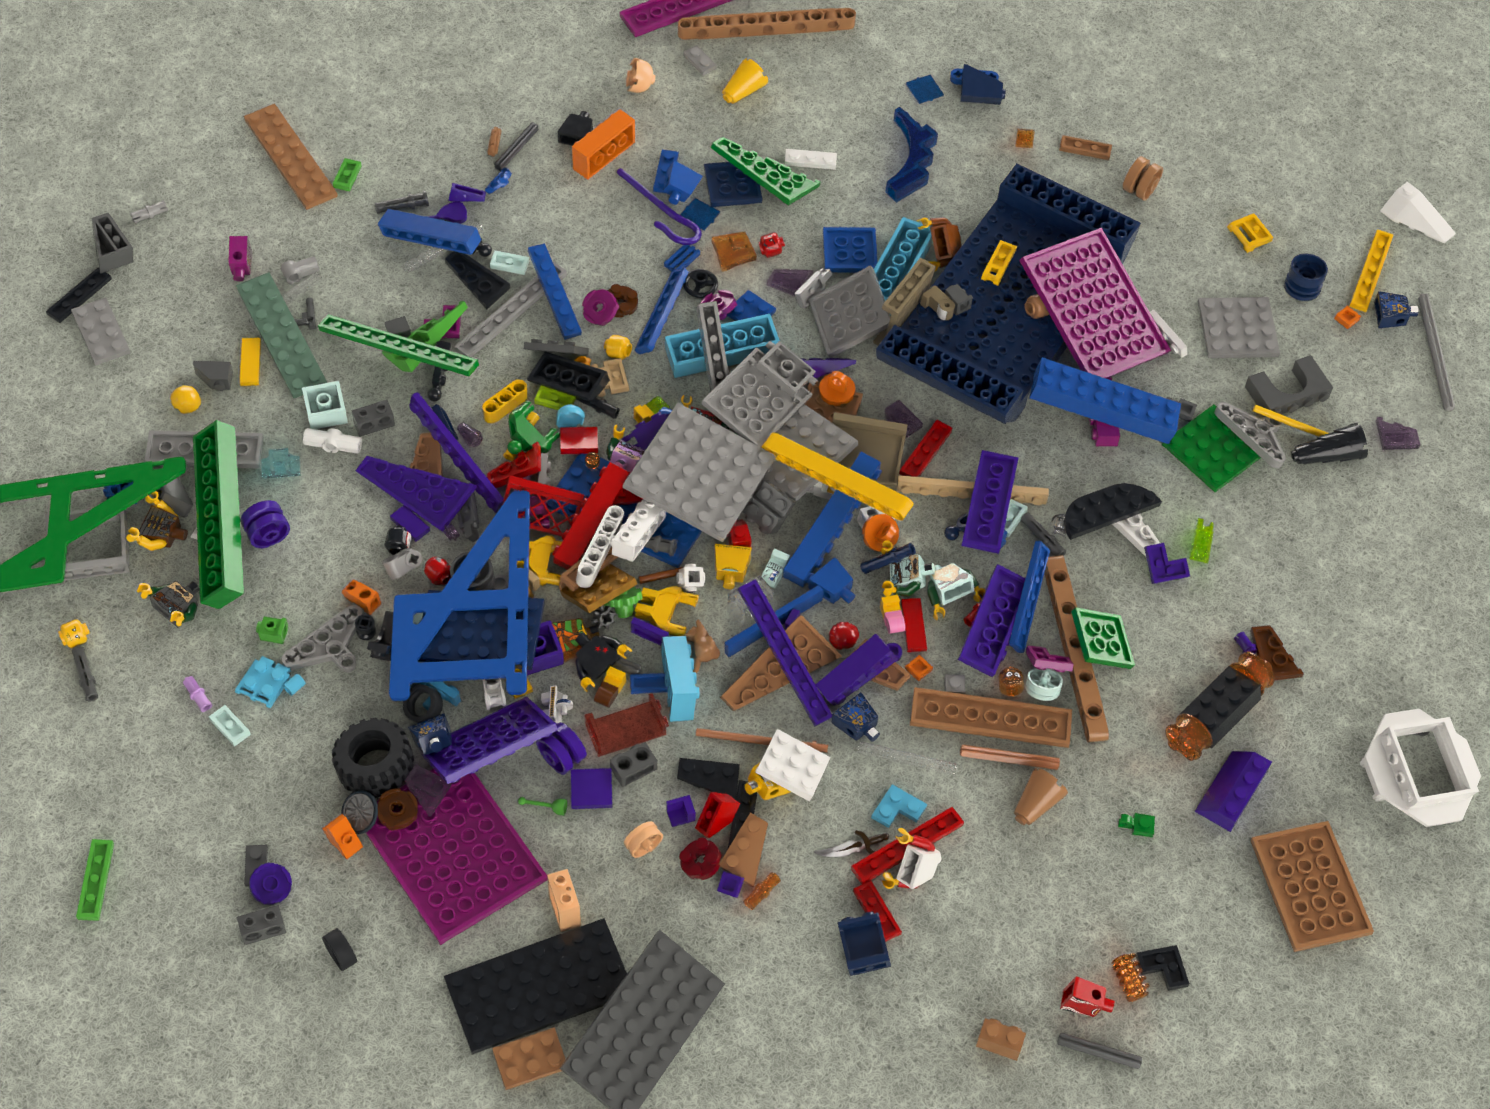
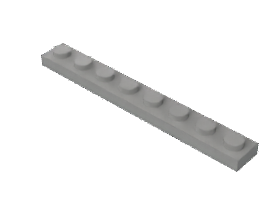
M553 262L561 281L567 276V271ZM538 275L456 344L455 351L465 356H474L544 296L545 292Z

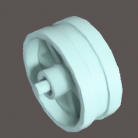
M1033 668L1028 673L1025 689L1027 693L1036 699L1051 701L1060 695L1063 678L1053 669L1039 670Z

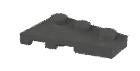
M538 339L524 342V349L531 351L575 353L581 355H588L589 348L575 346V342L564 341V345H560L559 341L548 340L547 344L542 343V340Z

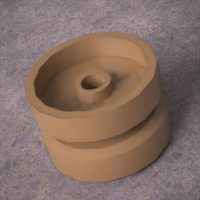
M1143 156L1138 157L1125 177L1122 186L1123 190L1131 194L1136 191V197L1146 201L1156 189L1163 173V167L1156 163L1150 165V160Z

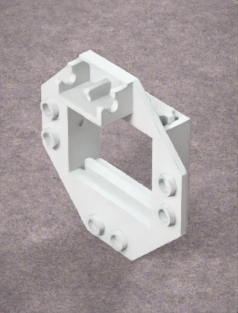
M1421 709L1385 714L1364 758L1360 761V765L1366 769L1375 794L1372 797L1375 799V802L1386 800L1425 827L1463 820L1472 796L1479 792L1477 785L1481 775L1467 740L1456 733L1450 717L1434 719ZM1433 731L1456 791L1419 797L1397 737Z

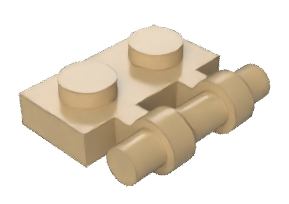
M621 358L603 361L604 367L598 369L607 371L610 381L598 396L604 397L606 389H610L611 394L628 392L629 385ZM597 364L591 365L592 367L598 368Z

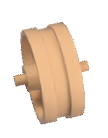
M646 822L628 834L624 840V845L634 858H639L648 852H652L662 841L663 834L657 829L654 822Z

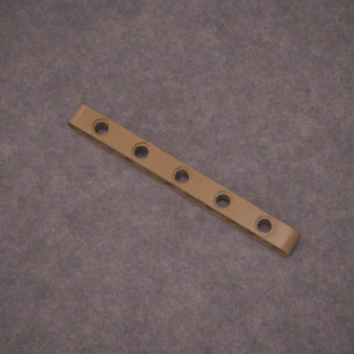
M826 8L681 18L678 21V37L684 40L849 30L855 26L856 11L852 8Z
M1063 555L1048 557L1044 574L1064 654L1074 664L1073 670L1069 671L1086 741L1088 743L1106 741L1109 739V730L1092 663L1085 662L1071 613L1077 607L1065 559Z

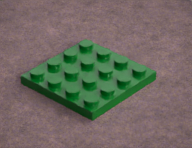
M1213 404L1179 429L1169 444L1162 443V446L1210 489L1217 492L1261 457L1215 415L1214 412L1217 406Z

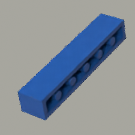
M387 209L378 222L382 234L386 237L469 255L473 254L482 240L477 228L474 226L415 215L399 210Z

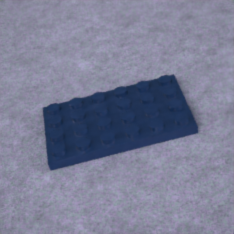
M428 590V593L442 592L438 590ZM528 597L527 670H532L545 605V600L542 598ZM488 609L451 612L418 661L443 662L505 658L507 656L508 610ZM523 611L516 612V620H523ZM522 664L515 665V669H522Z

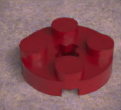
M703 837L688 844L679 854L681 868L691 879H709L719 870L720 858L722 859L721 852L715 843ZM700 856H705L703 863L697 862Z

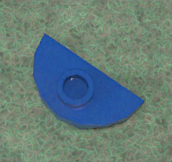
M503 168L488 184L485 191L490 194L500 187H505L509 183L508 179L512 174L510 170Z

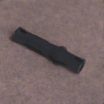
M575 397L577 401L596 409L598 413L602 412L613 419H616L619 415L620 409L607 403L605 399L595 397L593 400L587 401Z

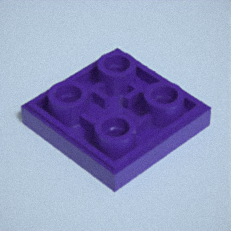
M611 768L571 769V809L613 808Z

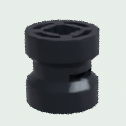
M363 614L356 618L355 628L357 636L362 640L372 639L376 635L373 617Z

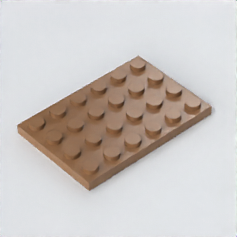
M1329 821L1251 838V844L1294 952L1373 934V927Z

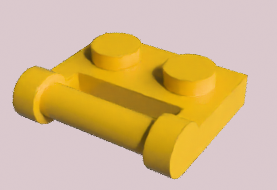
M1254 213L1235 220L1227 226L1228 230L1233 232L1243 244V249L1247 253L1273 240L1271 233ZM1240 227H1242V229L1250 237V239L1252 240L1251 242H1249L1248 239L1244 236V234L1240 231Z

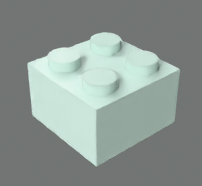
M339 381L302 388L310 429H320L348 423Z

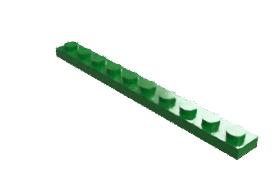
M330 314L318 325L319 331L470 377L479 366L478 359Z

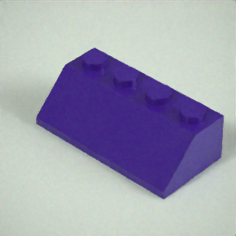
M1232 751L1195 812L1231 832L1268 772L1272 761L1256 752Z

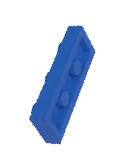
M662 149L653 192L665 193L663 187L667 169L674 160L678 161L679 152Z

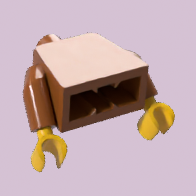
M924 217L917 220V222L921 221L923 223V226L917 228L921 230L931 226L930 230L937 262H928L936 266L934 271L936 272L938 267L947 266L962 247L961 236L958 226L952 225L947 218H930L928 220V218Z

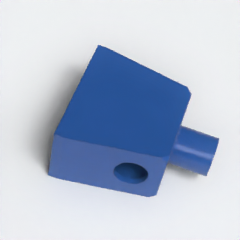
M674 160L667 169L663 191L670 195L669 202L677 205L679 201L685 202L703 176Z
M835 557L809 578L808 588L811 590L819 585L823 589V598L832 604L840 598L849 604L856 596L850 591L853 585V578Z

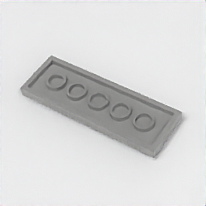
M149 431L144 462L184 457L186 467H194L193 436L198 432ZM235 433L237 468H259L264 438L263 433Z

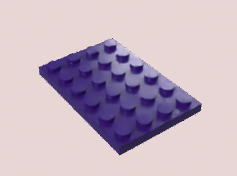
M526 696L452 732L451 745L443 748L440 752H433L428 755H424L421 751L420 753L447 784L455 783L461 777L473 774L486 765L494 764L498 759L512 755L522 747L530 746L541 738L549 737L558 728L556 723Z

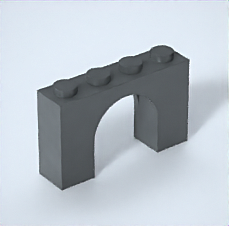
M1310 355L1295 360L1292 372L1302 385L1303 391L1296 394L1281 392L1272 384L1264 371L1248 376L1245 388L1258 406L1282 415L1286 412L1292 413L1301 407H1309L1318 401H1326L1330 397L1333 386Z

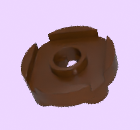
M614 284L607 290L614 295L616 302L619 299L624 301L618 304L619 309L614 317L620 318L624 317V315H631L637 310L638 294L635 290L626 286H620L619 284Z
M391 789L383 793L379 798L377 804L378 819L389 830L394 831L406 828L417 819L418 804L411 792ZM396 805L403 807L398 813L393 812Z

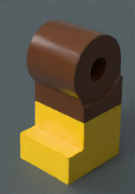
M610 666L601 686L595 694L594 702L610 708L626 683V673Z

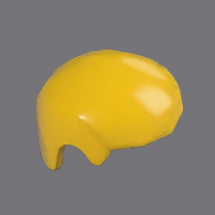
M182 385L176 388L170 396L174 409L177 408L183 414L192 413L201 405V398L197 390L192 386Z

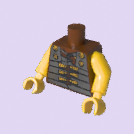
M157 491L151 493L154 499L149 495L146 496V502L155 503V506L151 505L139 530L135 527L128 530L131 534L126 536L127 541L134 542L136 540L137 544L150 551L164 547L171 548L175 539L185 541L188 530L181 528L179 517L173 509L162 499H158L159 494Z

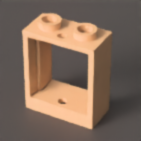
M568 869L548 874L549 897L560 932L580 927V905Z

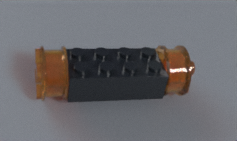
M1250 651L1242 653L1238 658V662L1228 666L1177 716L1175 724H1170L1166 727L1165 734L1169 741L1168 746L1173 751L1180 752L1190 761L1199 759L1203 749H1212L1261 700L1264 689L1274 684L1275 677L1272 665Z

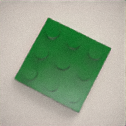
M1077 607L1071 611L1085 662L1131 669L1135 666L1121 615Z

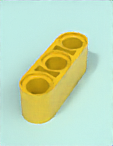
M520 379L515 380L485 401L482 406L484 420L487 423H496L525 402L528 397L526 382Z

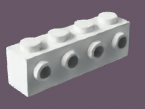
M644 499L638 502L635 511L629 514L626 523L621 525L617 535H614L611 539L612 555L633 562L665 519L666 511Z

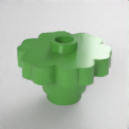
M632 587L604 604V606L614 607L615 613L619 618L630 617L633 615L634 604L643 599L641 589Z

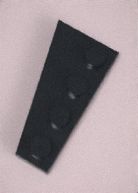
M453 251L445 258L447 266L486 310L510 289V283L467 254Z

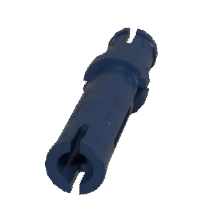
M908 543L900 548H892L888 553L862 562L860 564L861 570L864 574H868L891 563H899L902 559L915 555V547L912 543Z

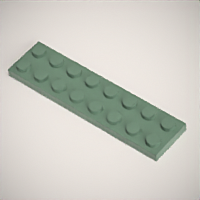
M270 272L237 284L236 289L293 399L303 395L302 388L327 383Z

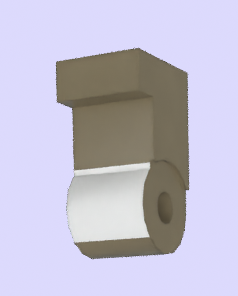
M936 285L922 294L920 304L924 308L931 307L942 320H949L953 317L955 303Z

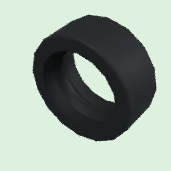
M416 685L410 688V697L403 701L405 716L417 723L440 715L443 709L441 694L436 689L426 685ZM427 693L431 699L430 708L426 714L418 716L415 712L416 700L421 694Z
M338 928L322 937L327 951L341 971L357 963L353 949Z

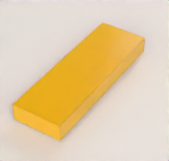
M242 338L240 386L259 385L260 338Z

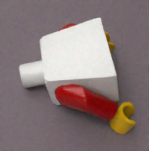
M899 828L898 831L904 835L902 837L895 836L901 844H907L908 842L910 844L907 845L897 878L894 879L890 872L883 873L885 880H882V883L887 889H891L895 885L900 888L916 889L921 884L932 879L937 864L941 862V854L928 839L914 834L910 836L904 828Z

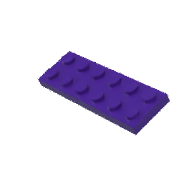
M985 450L981 451L961 546L999 554L1019 457Z

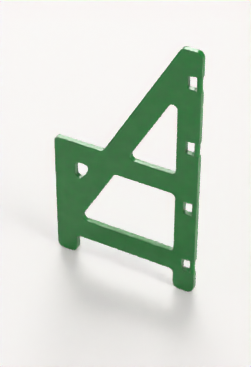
M167 458L155 462L148 461L110 467L104 470H91L0 485V503L51 495L47 536L0 564V592L62 583L65 577L67 545L186 472L185 458ZM163 465L161 469H153L154 466ZM103 474H105V477H104V478H97V479H96V477H95L96 475H103ZM133 482L132 485L73 521H69L71 495L74 491ZM48 483L46 487L38 488L39 484ZM45 560L43 567L31 569L33 565Z

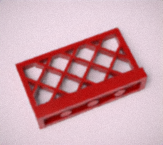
M510 475L503 504L509 497L510 488L518 491H528L530 495H537L541 502L533 507L530 506V511L536 521L530 524V529L562 537L564 533L561 532L558 526L568 520L572 527L573 524H571L570 519L576 513H580L584 494ZM553 499L556 500L559 507L549 512L545 502ZM542 504L548 514L538 519L533 509ZM568 504L576 505L575 514L568 517L563 507ZM561 509L566 519L557 524L551 514ZM518 512V518H522L521 516L524 515L525 512L519 514ZM550 516L554 526L549 529L543 528L540 521Z

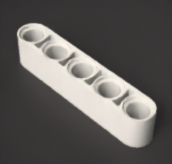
M614 505L607 509L578 566L576 576L578 586L588 588L593 584L611 548V539L614 535H617L622 525L624 511L621 507Z

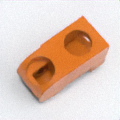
M352 580L342 590V594L346 599L363 608L364 612L368 615H371L381 605L378 592L356 580Z

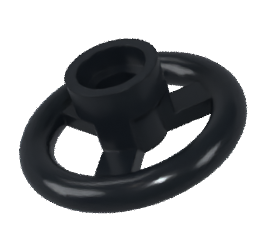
M697 269L688 273L683 287L689 295L696 298H704L708 294L716 292L718 280L712 272ZM690 278L695 282L696 287L694 290H691L688 286ZM705 286H712L709 291L699 293Z

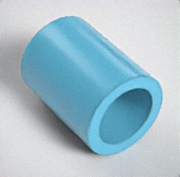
M295 674L283 685V688L292 696L306 682L299 674Z

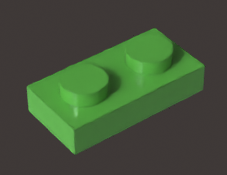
M344 158L333 181V187L350 192L362 167L361 162Z

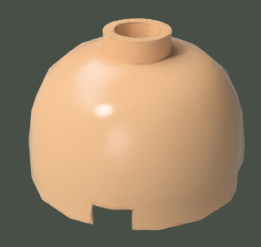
M634 58L630 63L632 69L627 72L626 87L630 85V88L627 90L629 92L642 93L648 90L651 84H654L655 75L648 62Z

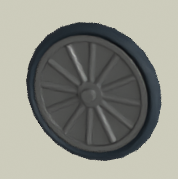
M358 790L351 793L345 799L341 814L346 816L356 834H363L374 826L378 817V805L372 794L364 790Z

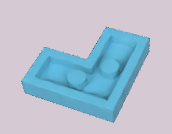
M892 784L871 818L889 828L898 813H901L917 823L927 808V804Z

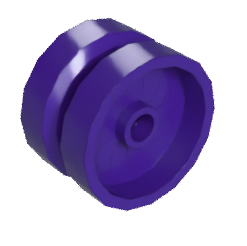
M266 500L253 504L244 511L240 518L241 525L247 533L251 545L255 548L262 549L275 545L284 540L290 531V525L283 515L280 505L275 501Z
M559 722L556 724L558 730L549 737L537 740L536 745L545 761L557 773L565 775L573 768V763L578 764L586 758L587 752L583 743L572 729L566 724Z

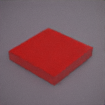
M560 427L561 454H597L598 427Z

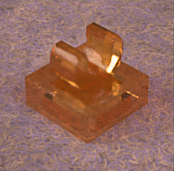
M1017 128L1015 146L1033 148L1035 131Z

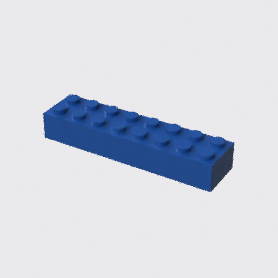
M1043 357L1035 369L1029 397L1030 399L1166 444L1170 443L1177 432L1181 403Z

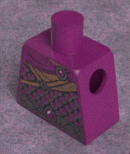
M229 236L228 262L231 273L234 275L233 279L238 282L244 281L245 275H250L252 249L248 236Z

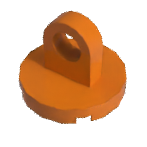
M833 371L820 381L819 393L822 400L827 404L841 406L844 403L848 404L854 398L855 383L844 373Z
M873 515L864 523L862 528L863 540L871 550L881 552L882 548L888 549L882 546V543L886 540L890 541L894 547L899 538L898 525L889 515Z

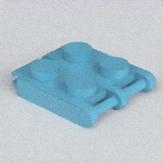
M262 656L259 661L255 659L236 687L235 693H242L251 697L252 701H260L266 704V707L271 708L284 689L283 685L290 680L289 673L291 670L280 663H277L275 666V661ZM243 688L253 692V694L243 690ZM259 695H260V696H263V697H265V698H267V699H269V700L267 701V700H265V699H263V698H261V697H258V696H259Z

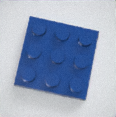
M823 227L824 269H830L831 273H857L870 265L875 268L878 263L875 228Z

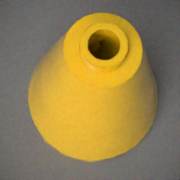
M745 58L722 91L723 99L727 103L731 102L734 104L764 87L768 83L767 75L763 76V69L752 59L747 61V58Z

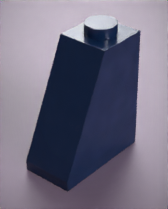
M964 64L960 102L1000 105L1002 99H1005L1006 89H1003V82L968 64Z

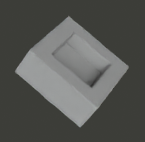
M945 674V692L965 694V675Z

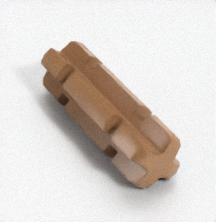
M494 127L491 130L487 153L492 157H495L498 153L502 132L498 127Z

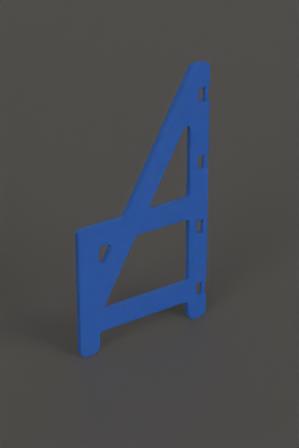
M528 491L511 492L442 592L405 594L394 597L389 684L391 700H407L410 697L411 684L420 682L505 678L508 694L522 695L527 691L530 494ZM525 511V518H518V512ZM509 537L508 588L502 590L468 591V588L502 539ZM524 560V568H517V561ZM488 609L508 610L507 656L505 658L418 662L451 612ZM523 611V620H516V612ZM416 613H425L421 622L414 624V615ZM522 664V673L515 672V665Z

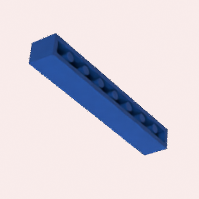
M860 452L850 468L872 480H877L882 472L880 470L881 462L863 452ZM835 490L784 568L783 577L804 587L809 582V578L814 575L815 569L821 567L824 562V555L831 552L835 538H840L844 530L843 526L845 523L849 524L853 517L852 512L855 508L858 509L862 502Z

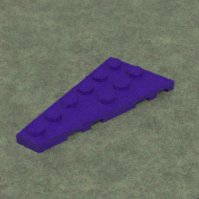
M366 456L355 470L441 532H444L477 488L475 484L464 483L460 480L449 479L438 474L389 463L388 461Z

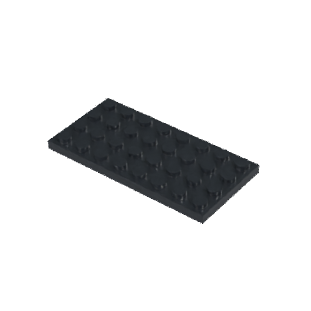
M603 918L445 975L444 980L471 1054L473 1055L603 1007L627 972L606 920Z

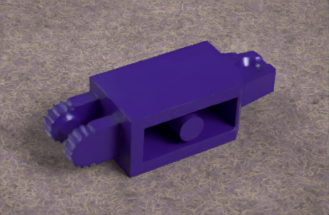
M658 412L651 416V421L647 423L642 421L636 424V429L621 440L628 442L631 438L635 437L638 443L634 446L646 450L670 413L661 414V412Z

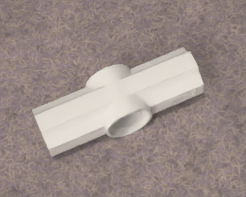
M307 428L304 431L303 444L321 447L326 452L332 451V453H337L339 450L358 454L362 447V437L345 435L340 430L334 428L327 431Z

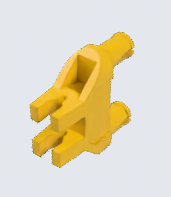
M544 536L533 542L529 541V570L539 577L541 586L546 585V583L559 586L561 575L547 570L550 554L553 553L557 545L560 546L563 542L556 540L554 536ZM524 560L517 561V568H524Z
M678 586L667 587L659 591L643 587V599L641 602L653 606L637 603L635 617L650 621L653 626L669 632V635L684 636L687 627L671 623L672 615L679 602L696 607L699 595L684 592Z

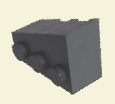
M105 213L93 217L92 228L100 273L133 263V247L111 215Z

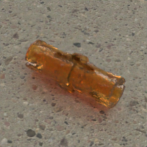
M770 872L761 883L755 886L753 892L743 900L744 904L751 908V910H754L764 898L770 895L772 889L781 882L779 876L776 873Z

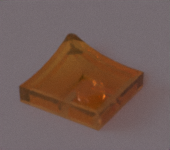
M745 231L712 237L711 242L722 272L744 263L756 261L757 255Z

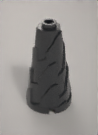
M1357 422L1333 430V432L1319 436L1317 439L1299 444L1291 452L1294 462L1297 461L1298 464L1304 465L1318 462L1361 460L1367 458L1368 449L1363 450L1364 445H1367L1362 426L1358 425Z

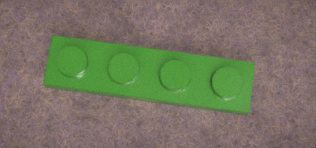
M92 839L76 915L78 920L99 921L114 848L113 840Z

